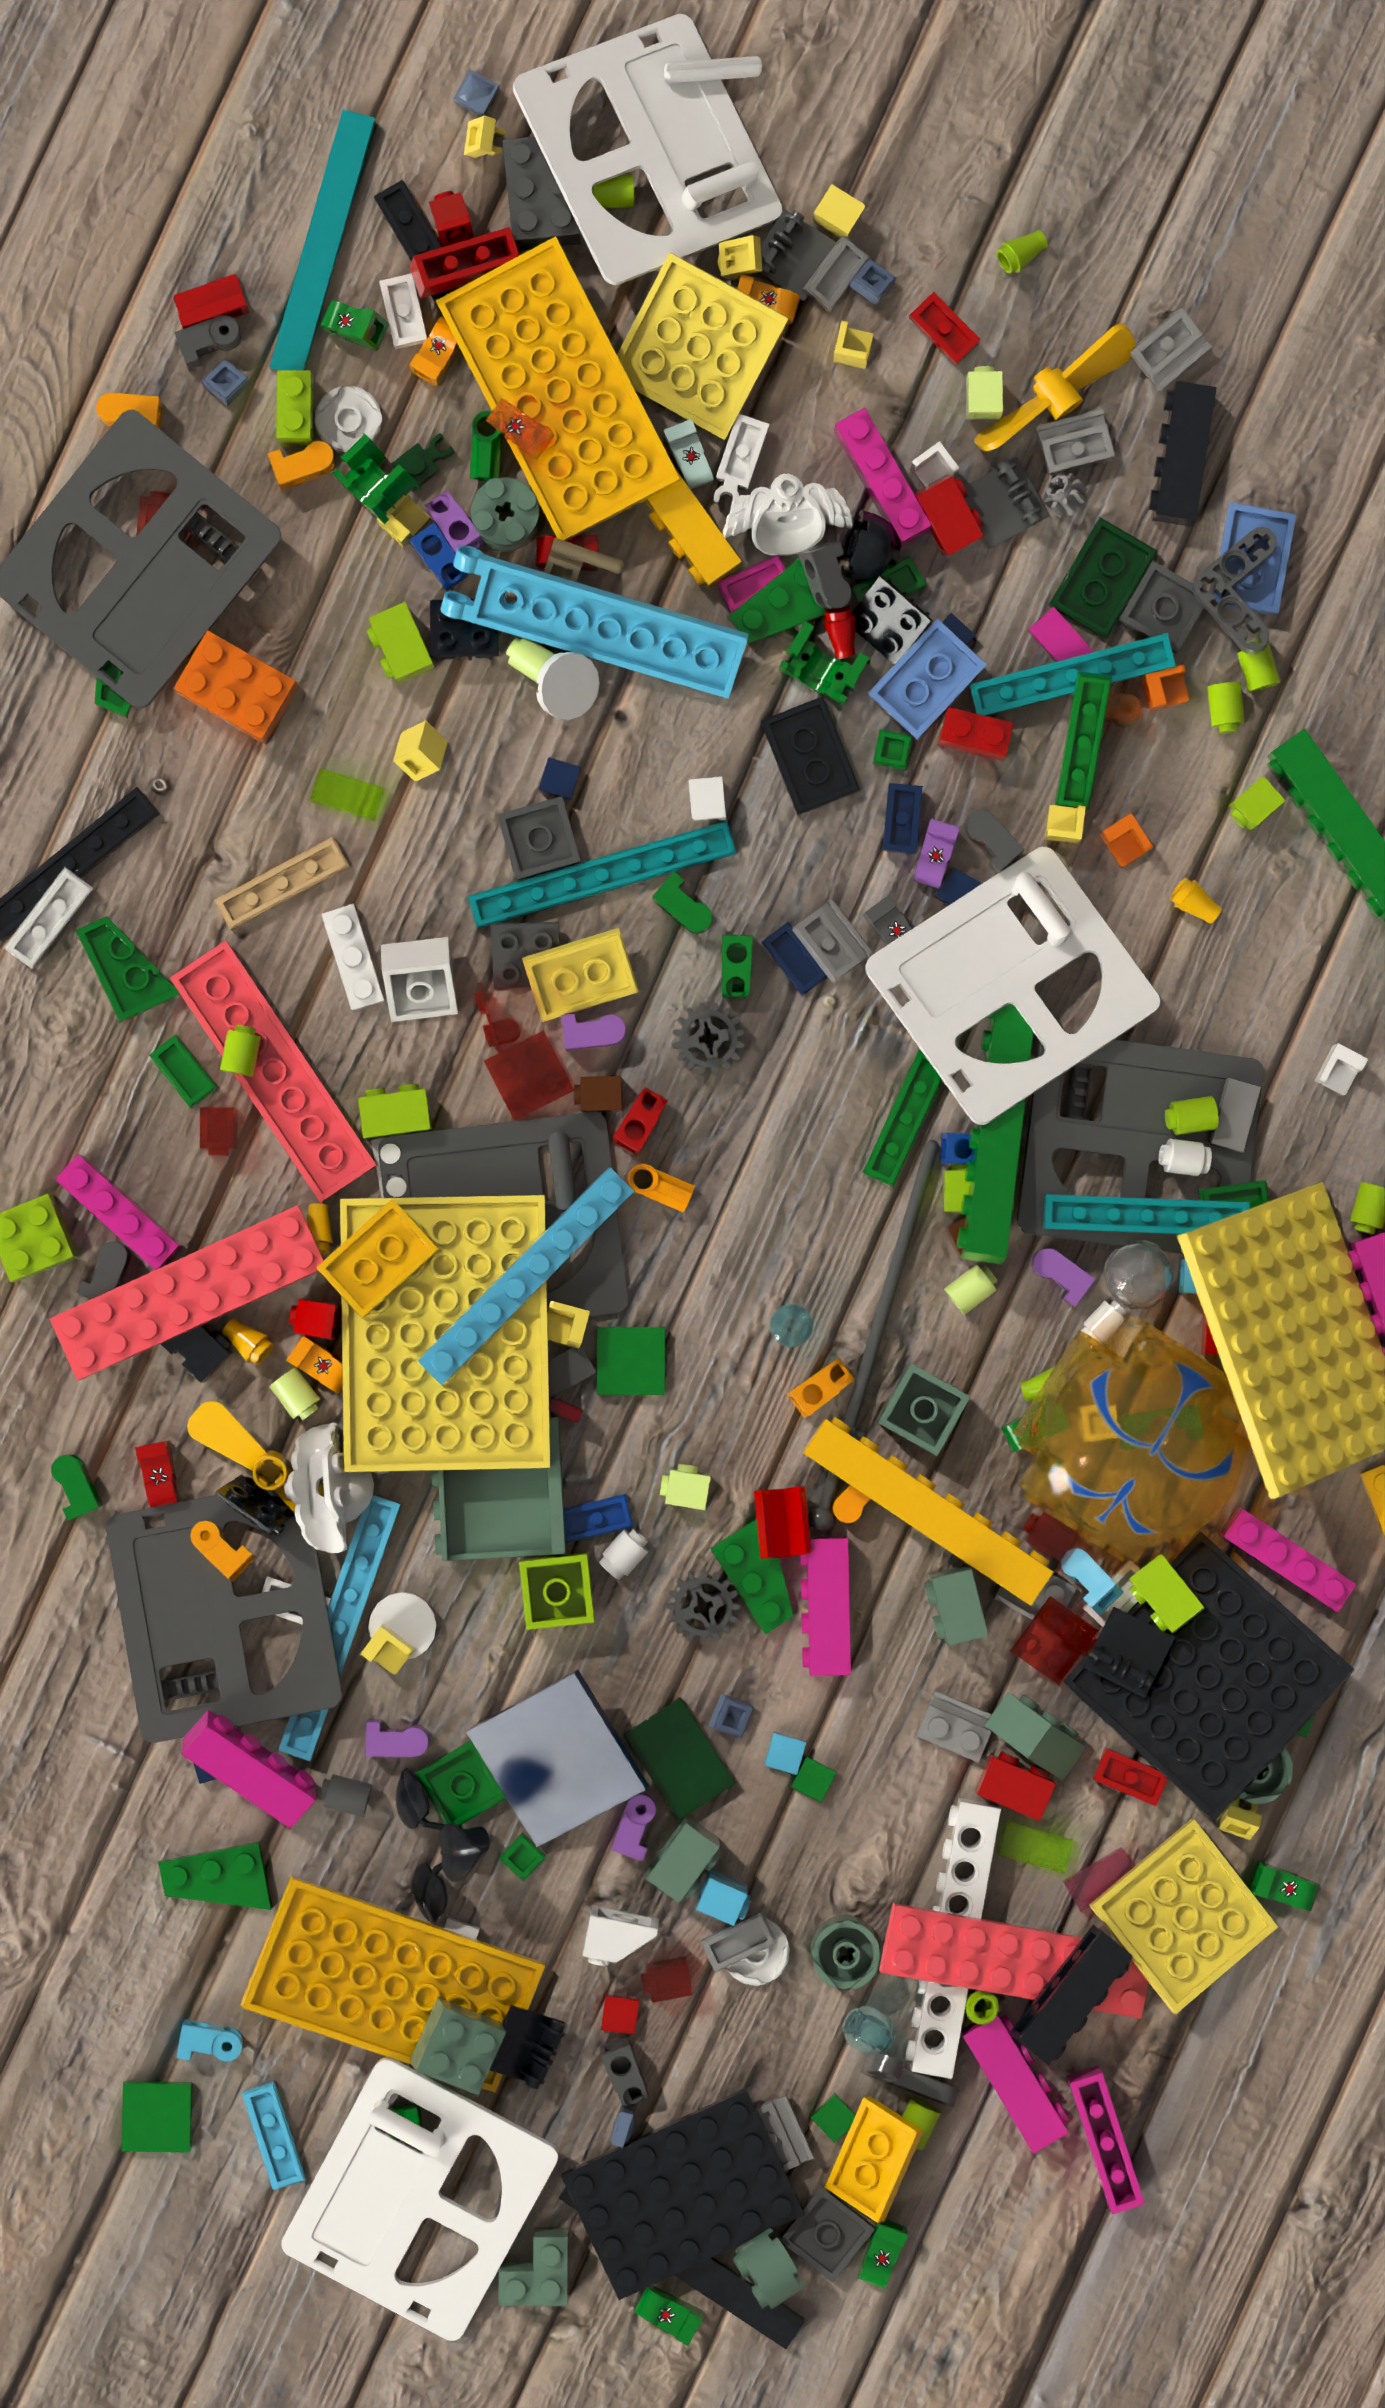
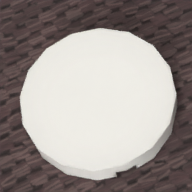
M342 386L334 388L323 396L316 407L315 424L317 433L322 441L327 443L337 453L345 454L363 436V433L374 443L381 433L383 419L379 404L370 393L360 387Z
M576 652L554 654L543 664L538 673L536 681L539 684L538 692H536L537 700L544 711L558 719L571 720L582 716L591 708L598 694L600 683L598 671L593 662Z
M398 1592L389 1594L377 1603L370 1615L368 1626L371 1639L382 1624L394 1631L415 1647V1650L408 1658L412 1659L428 1649L435 1638L437 1622L433 1609L423 1598L414 1593Z
M766 1918L767 1923L777 1943L726 1967L735 1979L744 1984L759 1986L771 1982L782 1974L788 1964L790 1949L786 1934L778 1924Z

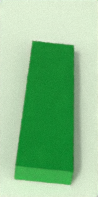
M1077 671L1055 798V805L1077 808L1081 805L1086 806V809L1089 810L1112 682L1110 675Z
M918 1050L862 1172L892 1187L898 1178L942 1082L941 1077L921 1050Z

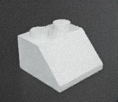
M448 937L381 945L382 975L391 1022L458 1014Z
M592 1905L582 1956L589 1957L588 1962L595 1965L608 1966L609 1962L617 1963L657 1936L659 1919Z

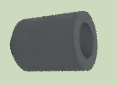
M332 1774L331 1780L324 1779L319 1799L325 1800L324 1807L364 1817L372 1784Z

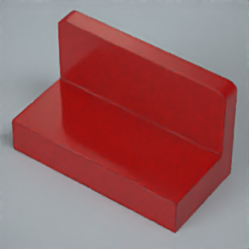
M235 274L175 294L173 297L183 329L218 316L225 315L234 319L250 313L238 277Z
M796 1486L785 1489L754 1491L760 1559L786 1558L811 1554L805 1487Z

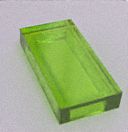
M319 768L310 801L375 821L385 788Z
M1007 1821L998 1854L1065 1873L1073 1839Z

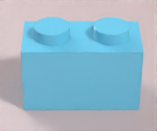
M711 1869L708 1871L696 1898V1910L734 1926L737 1918L742 1920L745 1918L751 1903L750 1895L747 1893V1884Z

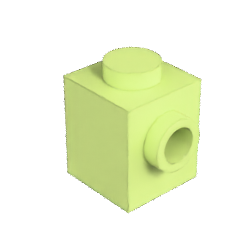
M980 366L975 367L974 372H968L966 378L967 419H1001L1003 413L1002 371H994V367Z
M678 1464L677 1469H670L669 1476H662L659 1495L666 1496L665 1504L705 1510L711 1475L697 1473V1466Z

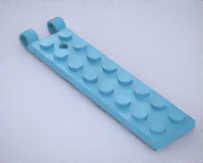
M462 545L457 547L453 566L462 572L480 575L481 579L474 601L459 592H445L440 608L444 615L569 652H576L589 658L729 699L748 640V633L487 556L471 546ZM513 592L517 595V600L509 602L505 599V594Z

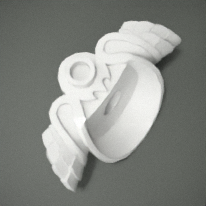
M781 474L775 478L770 489L759 487L754 489L750 495H740L737 498L735 504L730 509V514L726 518L723 535L724 538L734 537L752 528V541L757 549L764 554L772 556H789L807 551L819 543L825 533V524L835 525L840 528H852L853 517L850 507L835 488L825 489L817 483H810L803 487L802 482L796 476Z
M337 1423L312 1427L296 1439L295 1451L291 1458L294 1471L290 1473L284 1483L286 1496L296 1504L295 1517L302 1530L303 1538L310 1546L328 1553H340L348 1549L346 1544V1523L356 1519L367 1509L373 1497L374 1489L371 1472H344V1453H341L339 1449V1424ZM322 1479L324 1485V1497L321 1496L318 1491V1484Z

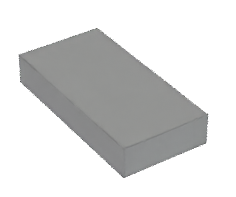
M841 236L802 290L826 311H831L870 256L847 236Z
M1226 1078L1218 1106V1128L1212 1130L1209 1144L1240 1153L1244 1152L1261 1087Z
M762 1911L735 1923L734 1926L731 1925L700 1940L715 1973L777 1943Z

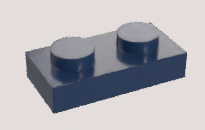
M897 783L888 784L883 852L916 855L923 786Z

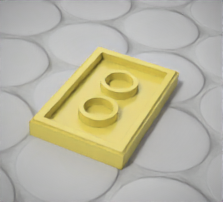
M619 928L522 958L542 1022L639 992Z

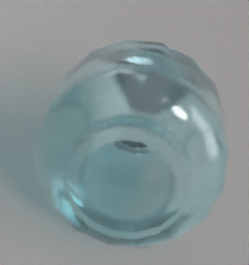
M785 1304L778 1307L773 1312L769 1321L772 1337L779 1344L786 1347L803 1345L813 1332L811 1314L798 1304ZM789 1319H795L792 1323L787 1322ZM798 1323V1329L795 1331L794 1325ZM785 1325L791 1328V1332L786 1330Z
M865 2005L859 2009L854 2008L844 2020L842 2029L845 2032L846 2043L867 2056L875 2052L888 2051L894 2042L895 2035L893 2034L892 2019L871 2006Z

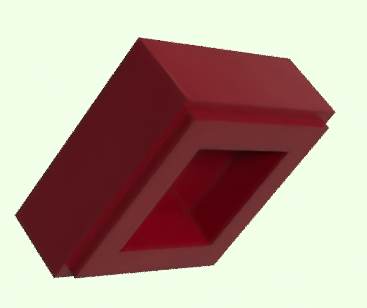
M556 1397L550 1399V1412L578 1423L583 1412L581 1408Z

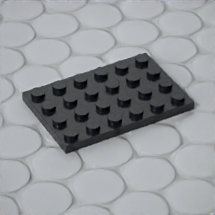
M747 2087L624 2144L623 2148L617 2147L561 2174V2178L618 2300L747 2242L768 2228L773 2230L805 2214Z

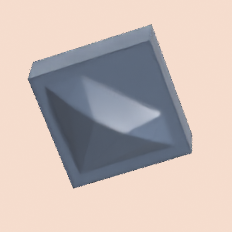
M469 69L454 97V102L482 117L486 115L500 87L495 82Z
M869 258L854 276L849 286L877 305L894 285L897 278Z
M224 359L202 380L203 387L227 407L251 384L250 379L227 359Z
M721 1694L709 1726L742 1738L754 1706Z
M620 2106L611 2134L610 2142H612V2145L623 2148L624 2144L634 2134L636 2128L633 2115L634 2108Z

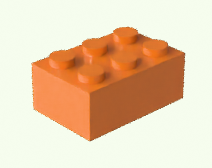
M207 630L173 689L181 697L266 745L297 692L299 685L294 679Z

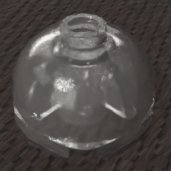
M1133 1240L1127 1242L1128 1245L1123 1246L1119 1250L1116 1248L1111 1252L1104 1267L1103 1276L1110 1294L1121 1305L1138 1310L1156 1306L1164 1300L1172 1288L1173 1270L1169 1258L1160 1246L1147 1240Z

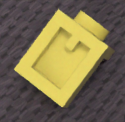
M751 235L719 243L717 261L721 277L738 282L741 274L747 275L762 271L760 237Z

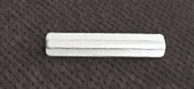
M758 56L668 62L664 67V78L667 83L758 77L762 72V62Z

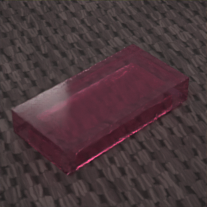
M1122 1847L1065 1879L1063 1883L1080 1912L1089 1908V1904L1129 1872L1133 1866Z

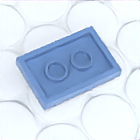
M1230 502L1228 504L1219 557L1256 528H1268L1274 533L1277 541L1274 555L1233 590L1253 612L1277 616L1296 514ZM1258 538L1254 539L1255 547L1247 554L1251 563L1254 562L1252 554L1259 548L1265 551L1268 550L1267 539L1260 541ZM1231 558L1226 562L1225 568L1231 574H1239L1244 570L1245 564L1239 558ZM1214 582L1212 594L1216 597L1214 605H1217L1222 598L1216 594V583ZM1228 604L1225 606L1239 609L1238 606L1233 604Z
M937 618L871 689L868 695L918 740L980 674L987 664Z

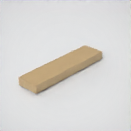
M331 837L214 901L229 929L232 931L348 869L350 866L335 838Z

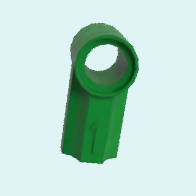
M491 411L478 413L472 421L470 479L488 481L493 478H499L503 431ZM484 421H493L497 425L496 432L491 436H482L478 432L479 425Z

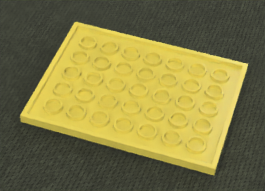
M1320 1182L1177 1236L1270 1499L1281 1497L1384 1451L1385 1355L1382 1353V1346L1378 1335L1375 1333V1326L1370 1319L1371 1315L1367 1304L1364 1302L1363 1292L1359 1288V1282L1352 1268V1261L1348 1257V1251L1324 1183Z
M545 1195L340 1199L341 1245L393 1199L439 1249L363 1319L342 1297L344 1472L550 1468L546 1281L443 1385H440L417 1362L441 1335L545 1232Z

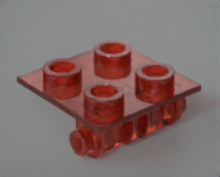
M480 982L478 983L480 991L474 992L478 1011L481 1015L486 1014L489 1024L483 1025L486 1041L489 1047L495 1046L497 1052L501 1053L500 1045L514 1042L520 1037V1027L510 1018L494 1022L485 987Z
M545 1031L484 1060L514 1121L574 1091Z
M1050 1596L1010 1651L1059 1685L1082 1653H1090L1097 1641L1095 1635L1099 1630Z

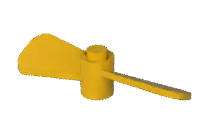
M1117 324L1111 327L1063 372L1059 367L1052 370L1050 366L1040 371L1033 378L1036 383L1032 389L1037 396L981 431L974 439L976 446L983 451H991L998 448L1046 408L1056 421L1070 414L1083 402L1082 397L1077 392L1079 389L1126 364L1131 359V355L1128 352L1136 344L1130 329L1125 324Z
M213 1400L203 1402L188 1420L187 1429L190 1436L252 1470L255 1483L262 1489L274 1490L295 1513L296 1504L286 1496L284 1490L286 1479L294 1471L287 1466L285 1457L277 1451H266L222 1403ZM319 1483V1494L324 1497V1485Z

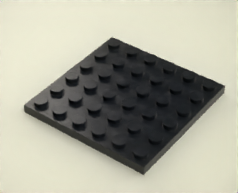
M1200 1531L1170 1565L1205 1609L1174 1634L1169 1629L1164 1631L1174 1636L1175 1639L1146 1698L1144 1699L1083 1668L1088 1655L1063 1682L1214 1822H1217L1355 1669ZM1147 1601L1142 1605L1137 1602L1127 1612L1160 1629L1150 1617L1155 1611Z

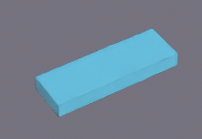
M274 2080L244 2090L242 2096L273 2190L306 2180L304 2167L276 2081Z

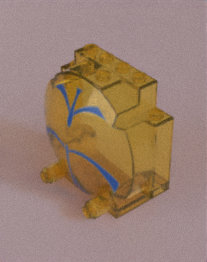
M1130 1314L1127 1315L1107 1347L1090 1335L1078 1330L1013 1431V1434L1021 1439L1018 1443L1020 1447L1034 1456L1038 1450L1040 1451L1018 1485L1027 1491L1024 1498L1039 1508L1044 1503L1055 1510L1051 1516L1075 1531L1081 1526L1082 1529L1079 1534L1103 1549L1109 1544L1107 1552L1123 1562L1127 1557L1137 1562L1146 1547L1160 1546L1164 1540L1171 1545H1174L1177 1540L1187 1546L1194 1533L1210 1522L1229 1500L1241 1475L1245 1454L1250 1448L1251 1443L1250 1440L1236 1432L1239 1424L1243 1423L1226 1373L1147 1321Z

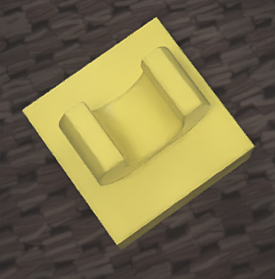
M482 116L468 122L464 155L477 158L485 154L496 155L502 153L503 148L496 147L493 144V137L499 138L505 135V131L502 128L495 127L496 119Z
M1238 1797L1221 1816L1218 1830L1251 1840L1260 1827L1262 1815L1256 1813L1258 1804L1251 1803L1248 1810L1240 1808V1798Z

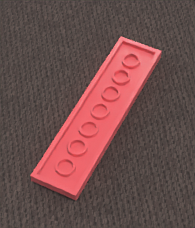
M226 940L170 977V980L221 1056H223L228 1030L234 1031L235 1025L256 1028L255 1035L261 1036L254 1075L251 1077L233 1074L320 1203L377 1166Z
M297 1205L49 1319L76 1380L81 1381L319 1272L316 1267L324 1259L300 1206Z
M893 1903L879 1971L889 1975L1035 2000L1083 1937ZM1132 1960L1129 1961L1130 1966L1127 1972L1121 1978L1115 1979L1108 1988L1109 1993L1106 1999L1099 2006H1094L1092 2010L1142 2018L1149 1982Z

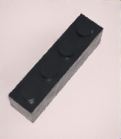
M1176 381L1173 390L1166 391L1163 410L1169 411L1167 424H1161L1158 444H1164L1162 457H1156L1153 477H1158L1159 480L1157 490H1151L1148 510L1154 511L1152 521L1190 527L1196 522L1217 387Z
M1092 1925L1009 2034L1049 2066L1052 2061L1062 2056L1066 2049V2042L1073 2033H1078L1087 2023V2015L1094 2006H1099L1106 1999L1109 1993L1108 1988L1115 1979L1121 1978L1127 1972L1130 1966L1129 1961L1133 1956L1106 1933Z

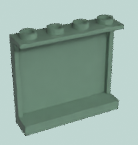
M558 1417L549 1418L550 1468L431 1471L432 1485L439 1486V1500H433L434 1520H440L441 1534H435L436 1555L442 1554V1561L566 1554Z

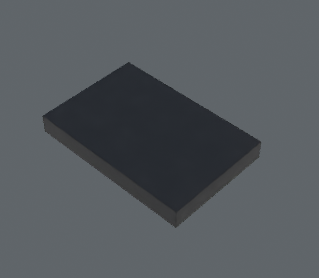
M823 696L760 721L797 816L860 792V787Z

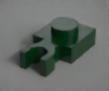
M439 433L431 440L427 449L424 450L417 443L392 462V466L394 468L398 464L402 466L421 487L440 472L435 462L447 459L455 452L451 446L444 452L436 450V445L444 439L443 435ZM415 486L412 491L414 492L418 487Z

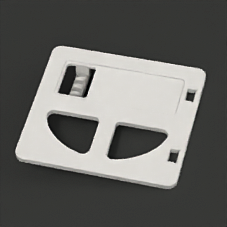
M676 14L517 76L513 83V93L603 279L612 285L622 284L662 268L670 252L682 259L719 245L720 242L729 241L774 223L782 213V204L721 79L667 83L665 81L664 67L668 62L711 59L693 21L684 14ZM656 33L659 43L645 48L640 39ZM565 68L568 78L553 83L548 74ZM595 80L603 85L629 139V144L590 160L579 161L573 155L570 141L571 111L575 98L581 88L589 81ZM724 165L732 167L688 185L687 188L685 186V181ZM635 169H642L672 229L671 234L668 236H654L628 227L602 207L593 196L592 187ZM742 187L747 197V202L707 218H702L699 215L697 208L704 201Z
M1039 847L885 946L870 956L865 966L870 980L969 1118L979 1125L988 1124L1151 1016L1160 1005V998L1155 989L1056 853L1048 847ZM1038 882L1043 884L1045 889L1048 891L1053 900L1056 902L1061 911L1069 920L1070 926H1068L1064 919L1061 917L1059 912L1056 910V908L1045 895L1043 890L1037 884ZM1019 894L1048 932L1047 941L1041 945L1035 944L1007 905L1009 900ZM1084 953H1093L1098 957L1102 973L1099 998L1090 1018L1077 1033L1068 1034L1062 1029L1038 996L1035 986ZM900 986L910 1000L903 1007L890 991ZM1012 1004L1044 1046V1054L1038 1058L1019 1063H989L974 1059L961 1052L955 1045V1039L1005 1005ZM961 1071L971 1085L964 1093L951 1076Z
M390 2057L381 2058L375 2064L284 2234L281 2242L282 2249L288 2256L449 2341L458 2340L465 2332L553 2171L559 2157L558 2149L551 2142ZM398 2094L438 2115L441 2118L440 2125L432 2133L389 2110L388 2100L391 2095ZM376 2127L380 2128L381 2130H383V2131H385V2132H387V2133H389V2134L395 2136L396 2138H398V2139H400V2140H402V2141H404V2142L410 2144L411 2146H413V2147H415V2148H417V2149H419V2150H421V2151H423V2152H420V2151H418V2150H416V2149H414V2148H412V2147L406 2145L405 2143H403V2142H401V2141H399V2140H397V2139L391 2137L390 2135H388V2134H386V2133H384V2132L378 2130ZM472 2135L481 2136L487 2142L496 2157L500 2169L502 2198L499 2214L494 2219L484 2218L443 2196L440 2192V2188L462 2147ZM426 2218H431L474 2241L478 2246L479 2251L469 2262L443 2278L424 2283H409L399 2280L396 2275V2269L422 2221ZM320 2251L338 2260L335 2269L316 2259ZM413 2301L431 2310L428 2318L409 2309Z

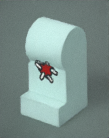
M692 419L663 430L665 442L681 477L690 490L714 481Z

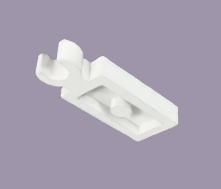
M742 414L738 415L716 475V480L724 482V485L715 491L714 504L718 505L720 497L728 494L733 498L732 507L739 497L738 487L748 490L770 424Z

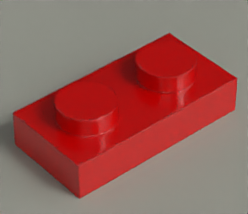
M935 292L931 293L909 315V319L955 366L981 341Z
M1106 1747L1092 1778L1094 1781L1154 1806H1157L1168 1780L1158 1769Z

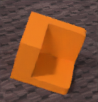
M1185 665L1144 675L1142 683L1150 712L1188 702L1189 695L1183 676L1186 672Z
M1132 813L1100 834L1109 851L1122 868L1153 848Z

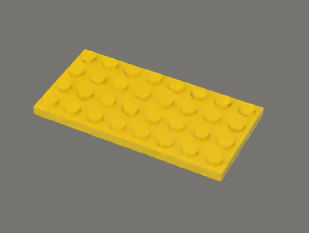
M556 236L436 300L558 539L568 541L681 481ZM510 417L514 420L522 419L520 424L525 425V428L520 430L521 435H518L517 432H508L509 429L506 426L511 422Z
M291 1876L245 1991L241 2007L412 2065L410 2058L437 1997L498 2020L502 2025L511 2005L526 2010L529 2009L545 1965L543 1962ZM489 2070L482 2089L496 2093L503 2074Z

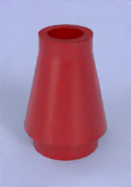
M850 606L825 610V618L822 621L834 648L836 658L854 656L856 654V614L852 613Z

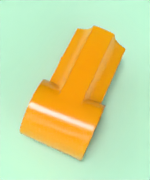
M647 1164L636 1165L630 1169L626 1178L628 1186L634 1191L633 1193L652 1199L684 1213L695 1188V1185L659 1171ZM638 1170H645L651 1175L652 1181L647 1189H639L633 1182L634 1174Z

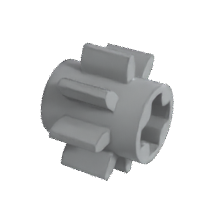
M1072 473L1067 477L1065 475H1058L1048 483L1046 493L1049 497L1044 500V503L1059 517H1062L1064 514L1072 516L1083 508L1086 500L1082 494L1088 489Z

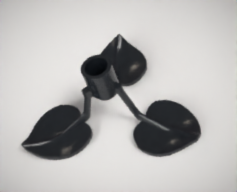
M405 1768L401 1773L396 1790V1808L401 1821L409 1829L417 1828L420 1823L422 1827L441 1830L439 1836L440 1854L442 1855L441 1863L434 1866L433 1869L427 1863H421L414 1872L412 1882L413 1894L419 1910L428 1921L434 1923L435 1920L443 1916L448 1902L446 1886L442 1878L438 1876L439 1872L443 1869L445 1876L452 1882L464 1879L474 1868L481 1855L488 1851L490 1845L489 1835L482 1826L463 1829L460 1824H441L428 1821L425 1818L430 1809L427 1795L415 1775L408 1768Z

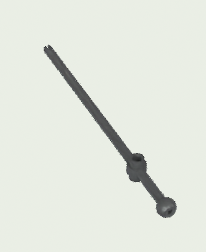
M936 1140L927 1142L921 1158L843 1422L851 1427L848 1434L858 1441L861 1440L865 1433L856 1430L857 1421L939 1147ZM828 1471L819 1505L814 1507L808 1515L809 1526L823 1531H829L834 1525L835 1517L831 1509L840 1482V1478Z

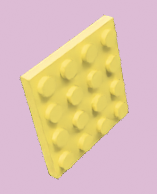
M670 252L617 356L635 391L687 420L692 419L694 424L726 440L790 318Z
M1190 1819L1089 1904L1119 1945L1133 1956L1131 1959L1174 2014L1181 2011L1278 1928L1277 1924L1195 1819Z

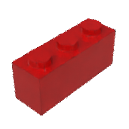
M508 227L415 255L409 267L421 299L464 286L518 257L519 253L511 229Z

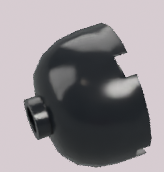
M860 510L858 514L861 516L862 521L854 520L843 554V556L849 558L848 567L841 565V574L853 579L871 580L884 574L888 565L895 566L899 557L900 546L895 545L896 535L894 529L885 518Z

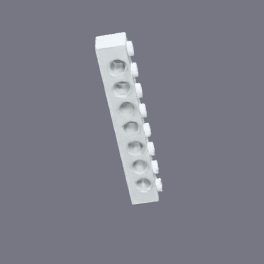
M959 1797L957 1806L951 1805L948 1825L953 1826L951 1839L945 1838L942 1859L947 1860L945 1873L939 1872L936 1892L941 1893L939 1907L933 1906L932 1910L981 1919L1001 1812L999 1805ZM975 1828L979 1831V1839L974 1844L968 1845L961 1841V1834L965 1829ZM960 1862H970L973 1865L972 1874L966 1878L958 1877L955 1874L956 1866ZM956 1895H962L967 1898V1905L961 1911H953L949 1908L950 1899ZM919 1980L917 1993L923 1994L921 2007H914L911 2027L917 2029L915 2040L908 2041L905 2060L911 2061L910 2067L912 2072L952 2079L968 1988ZM938 1996L946 1997L949 2000L947 2009L942 2012H936L930 2007L932 2000ZM931 2030H938L943 2034L942 2041L937 2045H929L924 2041L925 2035Z

